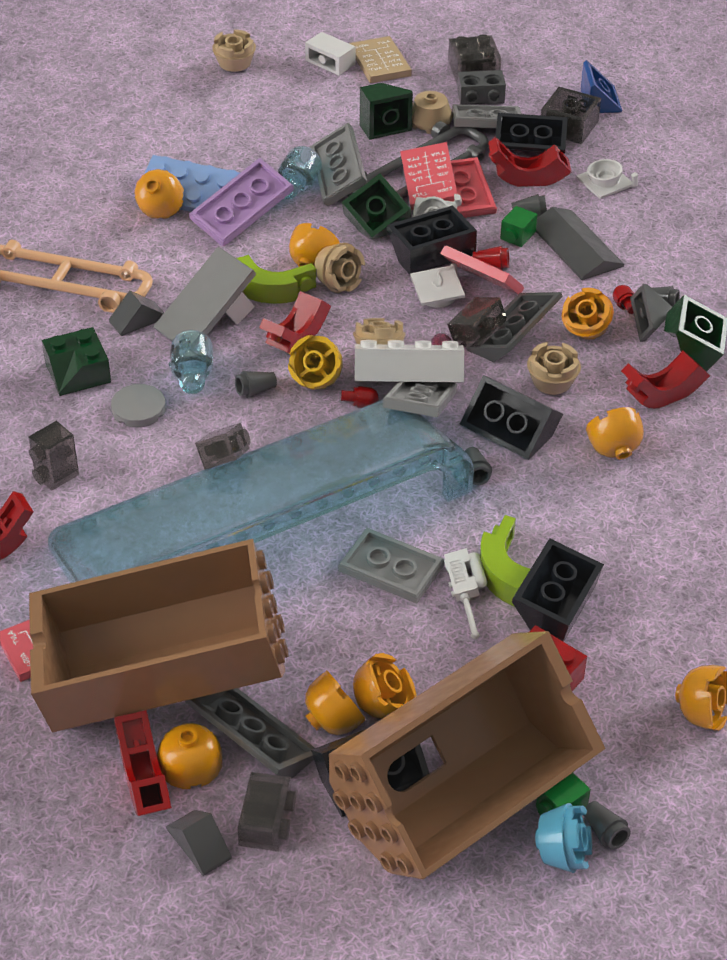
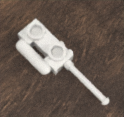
M467 548L444 554V562L451 582H448L449 587L454 590L451 591L452 597H456L457 602L461 601L464 604L472 633L471 638L478 639L480 633L477 632L469 601L472 597L480 595L478 589L486 587L487 579L480 555L476 552L468 554ZM469 568H471L473 574L471 577L468 576Z

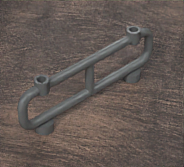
M439 121L431 130L433 139L416 148L444 143L457 135L464 134L480 144L477 146L474 144L470 145L465 153L452 160L478 157L480 162L485 157V151L489 147V140L475 128L453 127L450 129L449 125ZM401 156L369 174L365 172L367 183L379 173L385 176L403 166ZM407 185L396 191L402 199L408 196ZM356 189L355 191L351 192V193L348 194L347 196L349 197V196L352 195L354 192H356L358 189Z

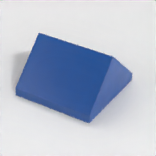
M587 60L583 62L580 89L583 98L589 101V106L586 107L587 113L622 112L615 86Z

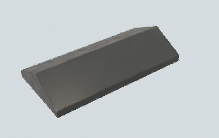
M551 207L537 218L536 233L581 280L624 267V263L572 210Z
M519 293L466 347L467 351L489 361H497L509 353L563 297L562 293Z
M238 688L185 701L186 704L278 776L293 779L314 760L311 750L315 749V747Z

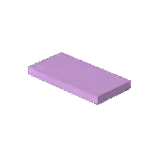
M259 158L189 213V217L217 243L225 246L289 195L294 188L288 180Z

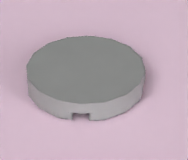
M146 384L126 386L117 391L111 399L113 417L119 423L120 421L124 422L129 427L152 425L158 421V417L163 416L165 413V397L154 386Z

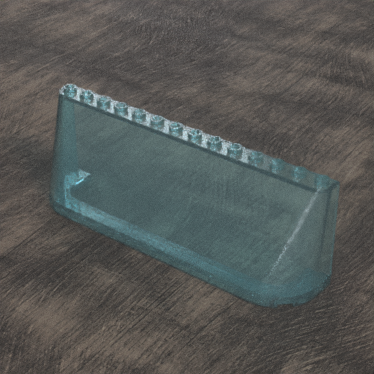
M383 400L58 526L48 537L49 551L69 583L249 539H253L254 543H257L429 471H443L442 495L449 502L472 492L473 463L469 455L458 444L421 414L382 408Z

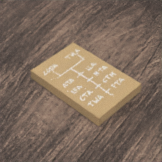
M390 36L349 43L356 46V61L369 83L412 76V69Z

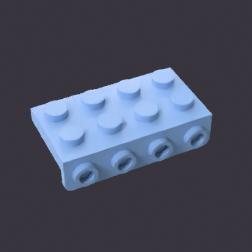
M157 155L152 156L145 171L147 173L150 170L162 169L176 176L184 188L183 204L180 210L190 212L240 174V172L235 170H226L211 165H201Z

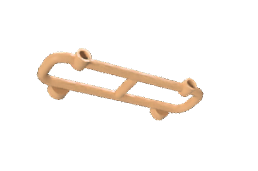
M9 240L6 245L0 244V255H3L5 259L14 260L17 257L60 265L51 279L0 270V283L1 281L99 298V307L103 311L111 313L117 309L127 293L62 281L71 267L120 276L125 281H131L132 279L142 280L143 282L135 293L143 297L147 295L152 287L153 279L151 275L146 271L138 269V265L130 260L126 261L123 266L23 249L16 240Z

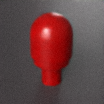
M627 285L617 286L612 295L615 303L622 310L626 308L629 314H634L630 299L634 292Z
M358 386L354 387L353 391L341 390V401L353 402L352 406H357V408H372L377 405L379 395L372 387Z

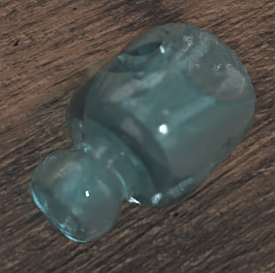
M307 146L294 147L280 164L278 173L288 180L294 188L284 199H292L296 197L298 192L307 191L314 185V182L321 173V158L312 148Z
M186 330L177 334L172 340L169 366L173 376L180 380L179 384L183 391L188 394L199 393L205 386V379L212 372L214 363L213 345L211 339L205 333L198 330Z

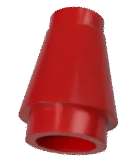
M498 246L473 252V258L500 270L509 268L508 248Z

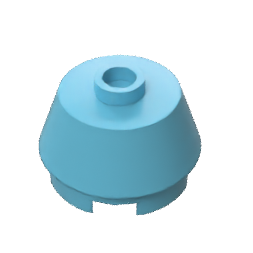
M567 803L541 814L538 829L535 832V842L544 864L575 873L577 869L589 868L588 861L584 860L585 855H592L591 826H586L583 823L582 815L587 813L584 806H572L571 803Z

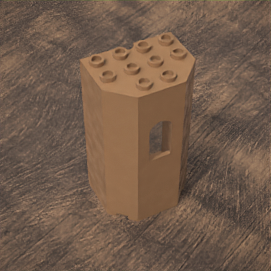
M249 539L29 593L30 636L33 643V649L30 650L31 695L52 733L281 678L285 673V658L289 657L286 641L284 638L281 639V633H285V627L281 614L276 615L278 608L275 596L271 594V589H274L271 571L264 570L267 569L263 550L257 551L254 540Z
M549 631L511 634L329 753V783L334 790L333 799L337 806L344 810L349 820L348 828L351 834L366 846L387 872L425 879L606 749L582 699L576 697L571 690L570 683L573 680ZM431 737L444 764L408 789L401 792L394 790L387 778L390 765L396 759Z

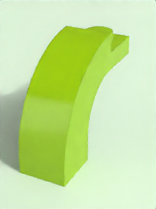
M249 255L236 258L256 273L255 277L242 291L250 300L269 304L289 303L296 301L300 291H309L316 288V268L312 263L287 271L272 272L258 267Z
M505 515L500 526H494L492 534L483 532L480 558L487 579V588L500 600L514 606L512 599L530 571V568L517 564L507 554L514 538L516 518Z

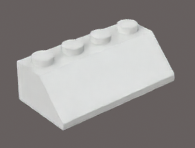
M361 340L360 344H355V381L464 382L465 350L463 345H458L457 341H443L442 345H431V341L421 340L415 341V345H404V341L390 340L388 345L377 344L375 340Z

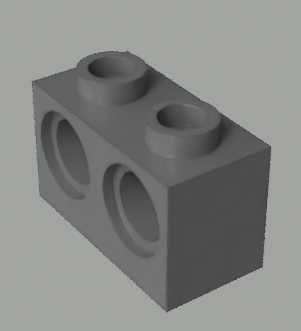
M502 70L458 72L457 93L460 105L505 103L506 83Z

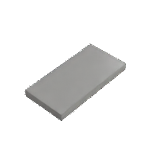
M349 122L310 146L322 200L326 206L334 204L367 183L354 130Z
M218 246L153 327L191 355L255 277L256 273L253 269Z
M398 382L384 397L382 408L438 417L456 394L458 384L455 382Z

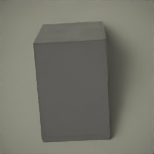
M642 284L630 297L640 342L646 341L665 321L667 312L672 308L648 284Z
M129 290L109 318V322L123 336L156 323L164 312L154 301Z
M193 810L166 826L167 831L203 876L232 859L211 813Z

